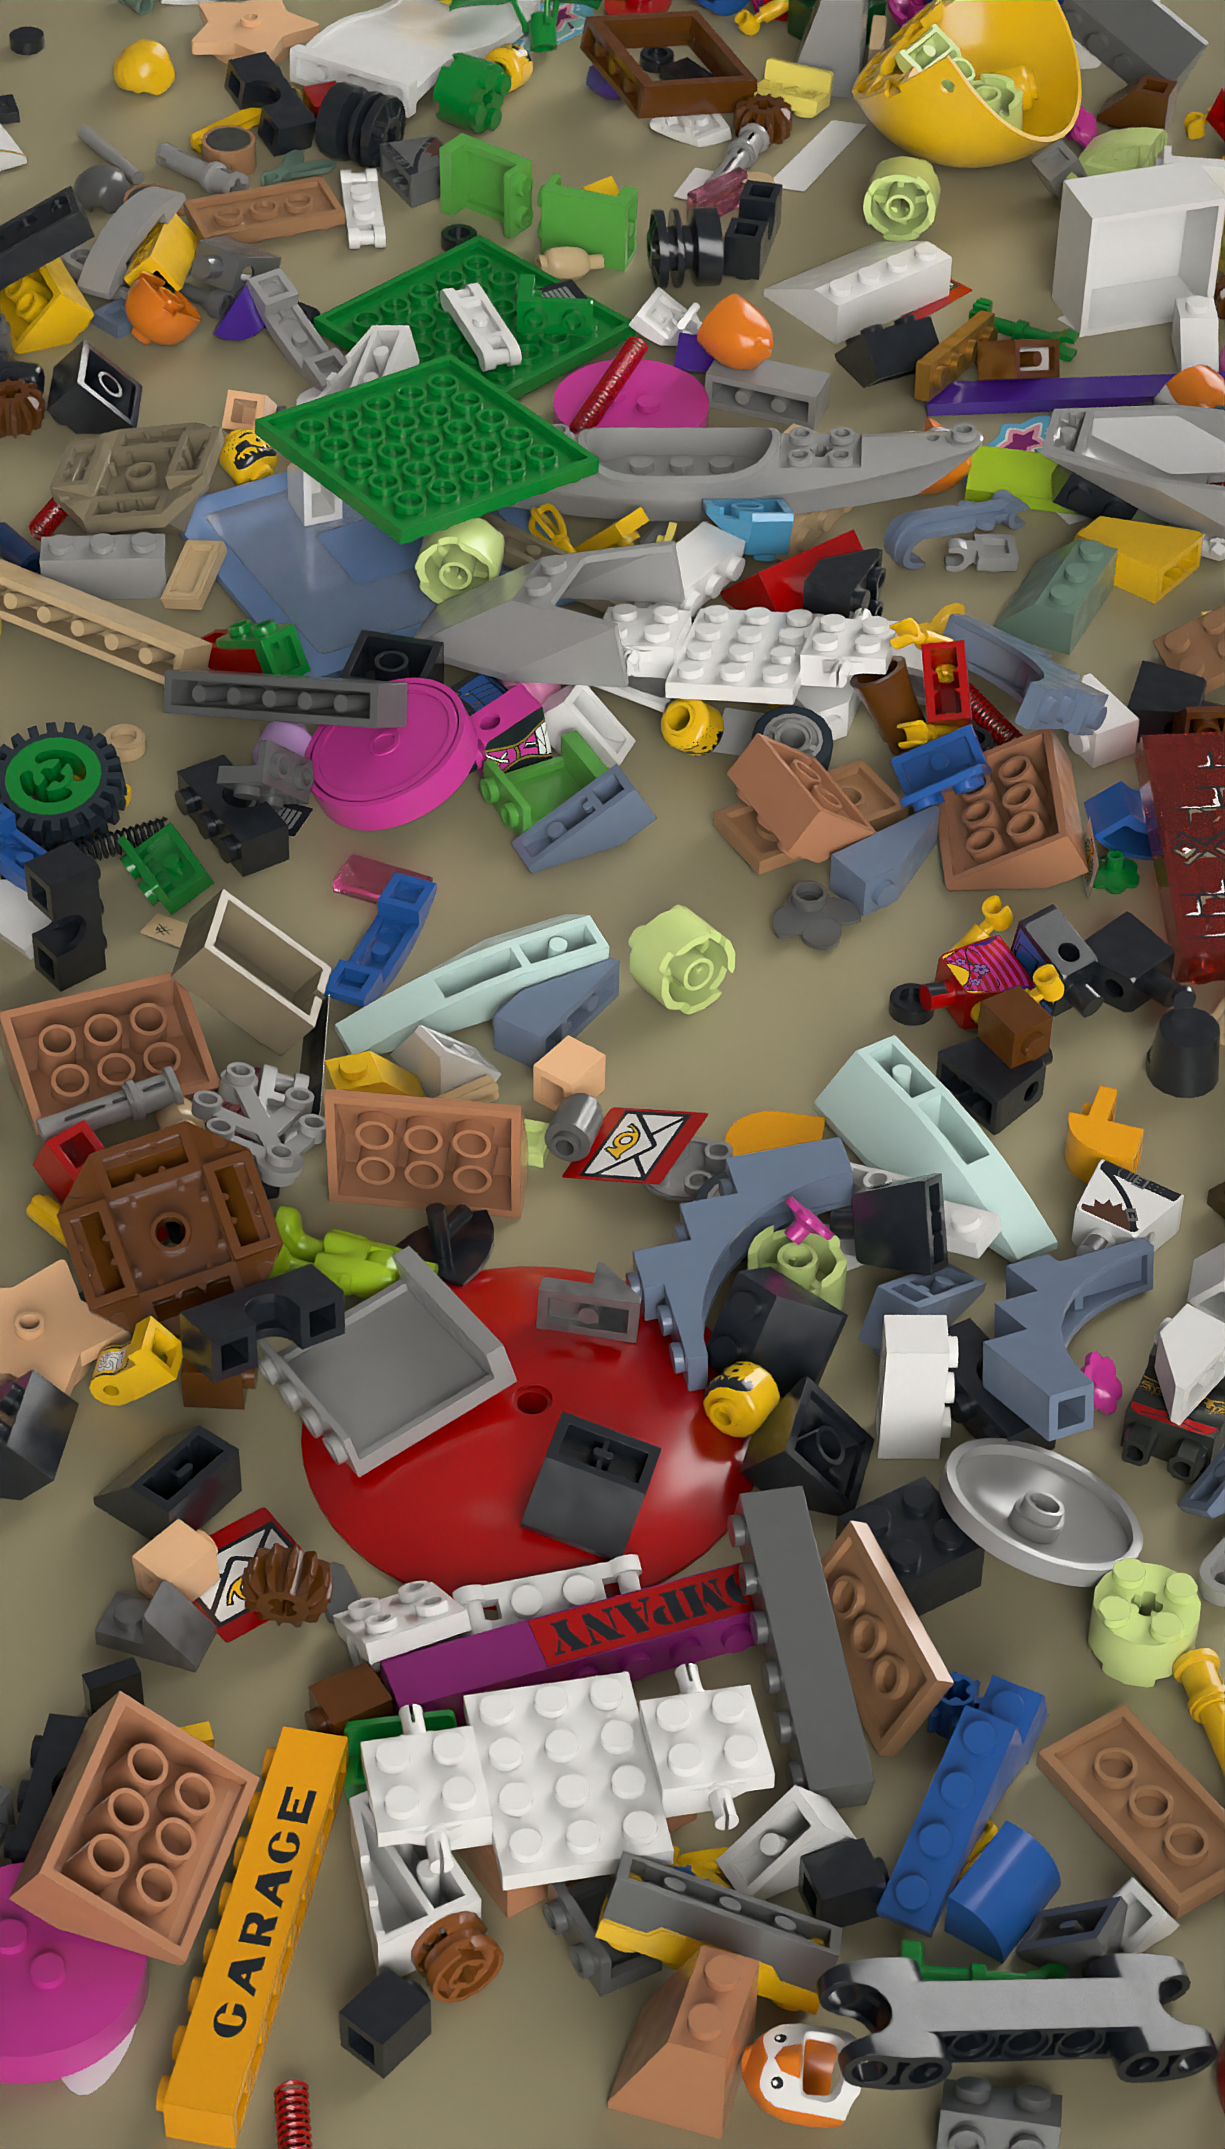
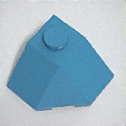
M702 498V508L705 513L723 531L746 541L744 553L752 555L753 560L773 561L776 560V555H787L794 513L783 498Z

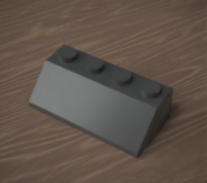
M1065 0L1061 6L1072 37L1128 85L1143 75L1178 81V93L1209 44L1207 40L1159 0Z

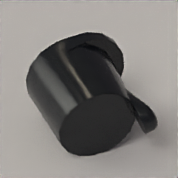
M1182 985L1173 992L1174 1009L1165 1013L1159 1021L1153 1045L1147 1052L1146 1071L1152 1085L1161 1092L1177 1098H1195L1204 1096L1212 1091L1219 1081L1220 1025L1211 1014L1193 1007L1196 1001L1195 992L1191 987Z

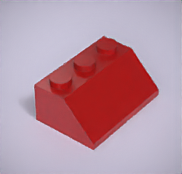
M854 529L760 571L721 591L720 594L722 599L736 610L763 607L769 609L770 612H789L803 608L804 581L820 559L862 551L863 548Z

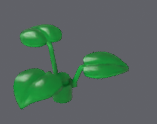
M453 0L449 5V10L452 11L469 6L501 5L510 2L522 25V33H529L530 50L536 53H545L557 49L556 22L560 3L586 5L598 11L602 0H544V11L532 13L531 20L528 22L517 0ZM551 1L553 2L552 13H550Z

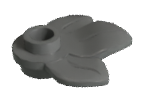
M805 880L793 886L792 891L787 896L786 905L775 911L773 931L779 939L801 936L803 942L812 949L829 951L840 943L841 926H850L861 922V914L857 907L849 900L830 897L823 884L813 880Z

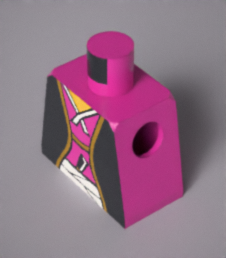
M521 683L470 716L477 731L478 749L469 774L478 770L484 777L483 762L493 759L505 774L553 758L543 706Z

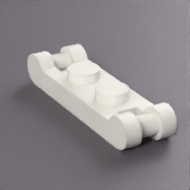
M351 169L340 170L341 193L349 249H360V245L373 244L374 248H386L385 225L383 223L377 169H365L363 173H352Z
M479 283L468 284L465 286V289L457 291L453 287L440 290V301L443 310L449 312L478 357L482 371L494 370L496 365L504 363L508 367L521 364L522 355L517 341Z
M635 1554L623 1555L604 1563L484 1586L473 1584L460 1587L453 1591V1599L467 1610L471 1626L470 1631L461 1633L462 1638L607 1599L603 1586L605 1584L618 1582L621 1594L640 1590L641 1586L638 1576L641 1575L642 1569L639 1557ZM496 1606L499 1619L493 1621L485 1620L483 1608Z

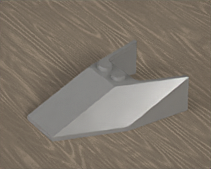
M1186 405L1054 409L1042 446V455L1156 519L1225 540V486L1210 484L1225 482V410Z
M675 540L550 555L539 558L439 603L413 638L444 642V664L504 681L626 688L629 680L618 623L556 607L555 604L559 599L565 598L683 603L685 595Z

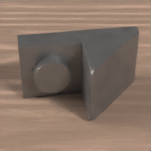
M599 1261L592 1284L542 1276L538 1295L536 1328L636 1343L641 1297L610 1268Z
M166 1580L161 1581L151 1601L117 1591L95 1629L97 1645L196 1673L217 1634L216 1626Z

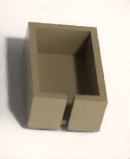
M222 889L189 919L171 978L177 981L185 990L192 992L217 1010L220 1015L231 1020L252 1035L259 1043L282 1056L315 1028L322 1004L320 998L325 993L331 967L232 894Z

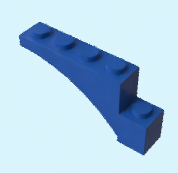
M993 1675L979 1708L975 1709L965 1705L876 1909L879 1917L929 1938L932 1937L947 1903L948 1896L953 1891L979 1836L1007 1788L1025 1763L1028 1764L1049 1716L1044 1695Z

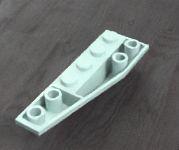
M564 914L482 940L336 1023L335 1031L349 1055L365 1051H372L377 1055L394 1051L416 1030L419 1024L441 1034H447L491 1020L497 1009L502 1004H507L521 990L607 960L610 947L590 915Z
M895 1035L855 1051L814 1101V1111L820 1117H826L828 1126L867 1167L911 1178L942 1173L943 1198L945 1201L1000 1214L1002 1230L988 1247L1010 1262L1017 1263L1057 1249V1239L1002 1155L952 1093Z

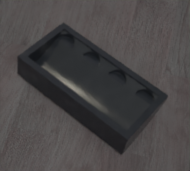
M71 185L0 225V290L95 237L84 209Z

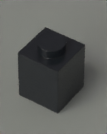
M864 1837L800 1856L798 1892L810 1917L840 1928L879 1917L876 1909L890 1878L884 1861L881 1857H873Z
M387 1967L339 2011L341 2046L384 2079L432 2034L431 2000L428 1994L414 1980H404Z

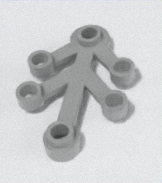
M231 1063L220 1075L218 1094L206 1090L198 1091L194 1094L191 1113L196 1118L207 1121L206 1130L250 1148L261 1181L275 1187L290 1186L295 1183L296 1178L303 1172L304 1159L301 1156L314 1144H320L326 1139L325 1118L311 1114L314 1094L308 1089L301 1087L289 1088L285 1094L284 1105L268 1118L256 1094L258 1077L255 1075L254 1068L246 1063ZM222 1099L226 1102L240 1105L245 1117L221 1107ZM299 1119L297 1135L286 1144H282L278 1137ZM235 1131L257 1140L258 1144L235 1136Z

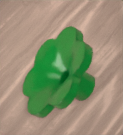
M1111 850L1107 855L1102 856L1098 860L1099 868L1093 888L1105 889L1110 894L1118 895L1124 893L1126 888L1132 889L1139 885L1138 865L1132 860L1124 859V854L1121 851Z

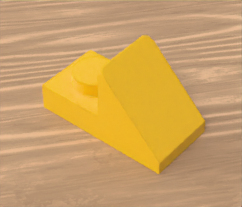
M639 507L595 533L574 549L578 553L635 545L633 541L640 537L636 529L650 520L642 507Z

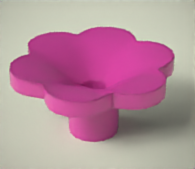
M1080 105L1076 122L1065 137L1068 141L1075 140L1085 149L1091 140L1099 135V132L1095 128L1096 120L1090 112H1086L1083 106Z
M791 1196L785 1200V1203L791 1208L795 1220L784 1233L794 1243L800 1245L809 1233L820 1235L826 1240L833 1238V1232L794 1197Z
M1098 1352L1088 1353L1085 1357V1366L1080 1370L1094 1382V1410L1100 1409L1105 1415L1113 1414L1117 1410V1400L1121 1399L1123 1393L1121 1382L1116 1377L1115 1364L1109 1357L1102 1358Z

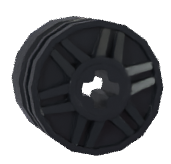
M337 82L328 90L317 114L315 140L319 152L327 157L344 162L352 161L358 166H366L369 169L376 168L377 171H380V145L403 140L406 125L403 102L396 96L384 95L379 91L369 92L366 88L358 85Z
M716 206L691 207L688 213L687 225L682 224L679 210L671 208L668 215V226L664 211L662 209H652L646 245L648 265L652 272L655 287L667 288L670 271L673 286L681 288L684 282L685 270L690 271L692 282L696 287L720 285L723 276L724 259L722 227L718 208Z

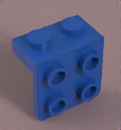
M972 724L890 759L905 794V797L899 799L902 808H914L915 812L944 803L945 800L942 794L954 790L956 795L959 793L962 795L985 785L983 776L992 773Z

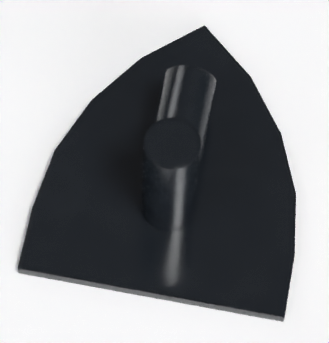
M432 1203L426 1207L428 1225L414 1231L395 1247L405 1249L410 1246L423 1261L438 1264L437 1276L442 1281L456 1286H464L480 1272L490 1258L494 1247V1225L487 1209L472 1212L466 1205L459 1204L452 1212L446 1215L444 1204Z

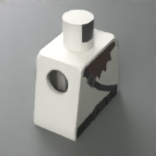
M1102 1159L1075 1211L1072 1242L1078 1247L1076 1255L1081 1256L1140 1238H1144L1154 1245L1155 1252L1179 1231L1184 1195Z

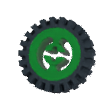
M56 722L46 723L47 733L39 735L35 725L27 728L30 739L25 741L17 733L11 737L14 749L5 744L0 747V803L15 813L16 829L40 847L44 843L46 851L49 848L55 849L61 843L66 844L71 841L74 844V841L78 839L88 840L90 836L93 838V831L100 837L103 833L108 834L107 822L116 826L120 820L118 810L124 811L126 806L124 796H127V787L116 749L112 743L107 744L106 737L100 732L94 737L92 728L85 725L82 726L78 735L75 723L65 722L63 732H58ZM74 775L82 778L83 780L75 781ZM37 794L39 801L31 798L30 795Z

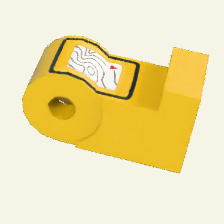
M152 1316L147 1317L136 1324L131 1341L124 1345H111L100 1351L89 1386L91 1394L95 1399L104 1404L121 1406L176 1380L183 1358L182 1342Z

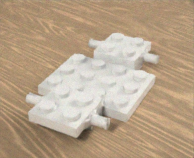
M648 602L646 608H637L632 604H618L614 607H608L603 617L604 620L618 623L627 675L667 678L665 681L666 698L789 705L794 704L801 685L844 688L850 675L863 673L886 674L895 652V648L891 645L890 640L898 637L897 633L890 629L889 626L899 622L888 621L880 616H872L871 612L864 608L863 613L861 608L857 609L853 619H845L844 616L839 614L824 616V614H812L804 609H795L789 612H770L769 609L763 607H754L748 610H729L726 606L712 605L700 608L692 624L691 611L678 610L673 606H664L661 602Z
M689 1663L687 1674L685 1664L675 1670L681 1694L641 1700L639 1712L629 1672L464 1696V1713L467 1726L438 1731H426L423 1709L420 1705L412 1704L413 1722L411 1720L409 1704L405 1705L399 1710L404 1735L360 1742L361 1759L378 1847L404 1843L426 1845L430 1870L433 1873L440 1874L439 1854L441 1855L444 1873H447L454 1867L451 1850L493 1844L503 1891L614 1874L623 1851L665 1866L672 1865L674 1849L666 1821L667 1817L712 1811L715 1827L719 1830H725L726 1818L729 1830L739 1823L732 1798L746 1791L774 1787L775 1772L750 1684L704 1690L702 1689L698 1674V1667L695 1664Z

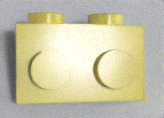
M769 58L766 61L764 79L757 83L758 89L754 97L757 93L765 96L771 94L774 98L782 97L784 102L791 104V110H794V115L812 118L830 105L834 73L825 69Z

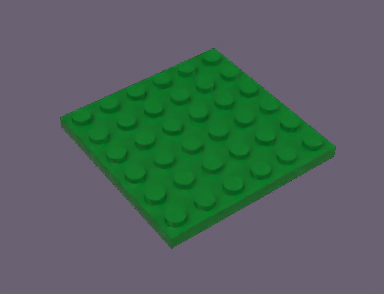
M481 235L314 318V328L320 335L349 352L372 325H409L420 360L419 364L452 354L515 399L536 390L542 385L627 341L629 336H636V331L628 325L632 320L586 294L584 295L588 299L594 301L592 335L517 332V299L515 295L518 294L520 274H535V289L563 281ZM479 283L517 341L522 355L521 364L508 367L504 363L496 365L494 370L482 371L478 357L449 312L443 310L440 301V290L453 287L457 291L465 289V286L468 284Z
M452 354L255 419V434L400 545L414 542L418 538L437 531L447 530L451 526L467 520L480 518L489 512L512 506L522 500L545 494L550 490L569 483L578 482L599 472L598 457Z

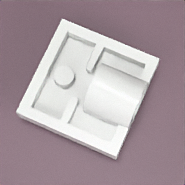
M427 1581L407 1583L398 1589V1594L380 1600L375 1597L359 1599L349 1604L347 1611L333 1615L337 1634L347 1643L353 1666L355 1667L368 1661L375 1673L381 1672L380 1661L408 1653L411 1650L471 1630L467 1610L433 1582L429 1583Z

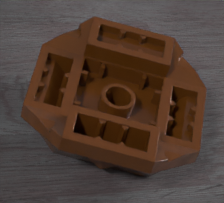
M187 1121L90 1153L67 1198H65L57 1213V1218L90 1313L132 1334L137 1323L152 1316L176 1338H180V1312L267 1280L283 1247V1241L250 1148L234 1141H229ZM168 1222L180 1224L186 1231L184 1240L173 1247L162 1245L156 1236L158 1229L163 1224Z

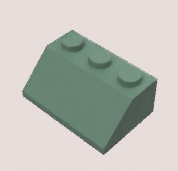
M1078 538L1038 560L993 627L1030 644L1070 655L1113 589L1118 549L1103 545L1098 541Z

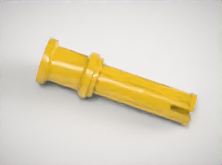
M1209 1648L1191 1650L1175 1661L1172 1666V1673L1176 1681L1183 1684L1189 1698L1187 1710L1192 1719L1203 1724L1225 1777V1685L1218 1671L1221 1661L1217 1653Z

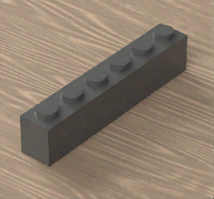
M204 669L165 670L164 713L366 728L406 727L408 683Z
M803 1486L739 1494L734 1515L728 1516V1534L732 1547H740L743 1563L739 1564L740 1587L744 1596L751 1595L754 1612L750 1613L752 1638L756 1645H763L766 1661H763L761 1666L764 1689L767 1694L774 1693L778 1709V1711L773 1713L775 1737L778 1744H786L790 1760L785 1763V1779L788 1791L794 1785H797L828 1798L835 1809L867 1805L875 1780Z

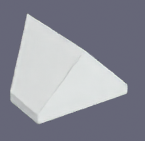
M420 1024L390 1054L403 1069L417 1076L421 1087L432 1098L483 1075H490L494 1082L502 1075L476 1048Z

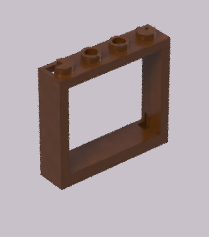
M697 10L586 16L580 49L637 119L734 113L737 102L743 101L745 96L754 97L755 92H757V79ZM688 45L714 77L652 81L626 49Z

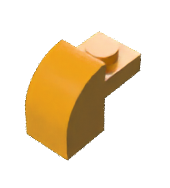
M1100 1085L1094 1102H1085L1081 1114L1069 1112L1064 1159L1069 1170L1086 1184L1090 1182L1102 1159L1136 1174L1140 1163L1144 1129L1114 1122L1118 1089Z

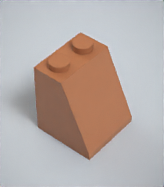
M702 1945L642 2005L608 2099V2108L722 2140L742 2080L741 2055L746 2047L754 2044L759 1960Z

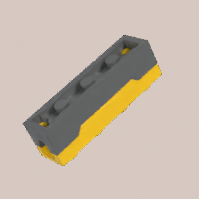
M623 1851L601 1908L595 1937L605 1940L611 1947L621 1952H638L661 1960L664 1965L675 1971L702 1945L759 1960L757 1995L771 1999L777 2006L785 2010H802L816 2015L820 2006L815 1989L816 1982L822 1974L836 1966L840 1954L842 1928Z

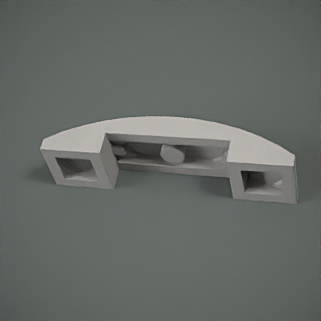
M152 186L139 191L129 198L109 219L91 248L77 284L80 292L110 300L125 281L123 278L127 271L126 262L157 222L165 224L170 222L185 202V194Z
M281 268L247 279V286L254 304L280 351L310 385L323 391L327 387L325 379L332 372L338 374L347 364L346 359L337 347L330 350L299 307V293Z

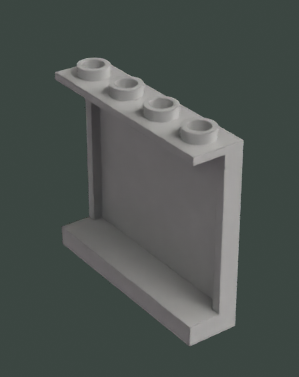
M410 1246L392 1256L401 1279L345 1312V1334L303 1350L293 1343L279 1352H276L265 1338L257 1340V1345L263 1356L258 1359V1367L265 1380L271 1387L279 1383L278 1389L290 1410L295 1412L301 1409L300 1415L313 1437L318 1438L323 1435L324 1445L336 1464L340 1465L346 1462L358 1477L363 1476L517 1382L503 1344Z

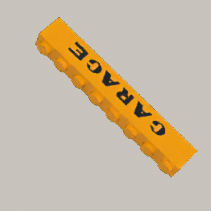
M283 1726L276 1748L268 1747L262 1767V1779L265 1780L262 1792H254L249 1804L248 1824L251 1825L248 1837L240 1836L235 1847L233 1869L237 1870L233 1883L225 1882L221 1890L218 1914L222 1917L218 1930L210 1929L205 1940L203 1962L207 1965L203 1977L195 1976L191 1983L188 1996V2011L191 2012L187 2026L179 2025L175 2033L172 2060L176 2062L171 2076L163 2075L158 2086L156 2110L164 2114L166 2137L236 2149L343 1795L349 1758L348 1737Z

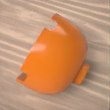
M143 271L127 293L124 305L127 319L134 326L131 329V333L146 345H149L152 341L162 346H173L184 341L201 322L199 320L201 314L182 293L176 290L172 293L163 286L166 281L150 272Z

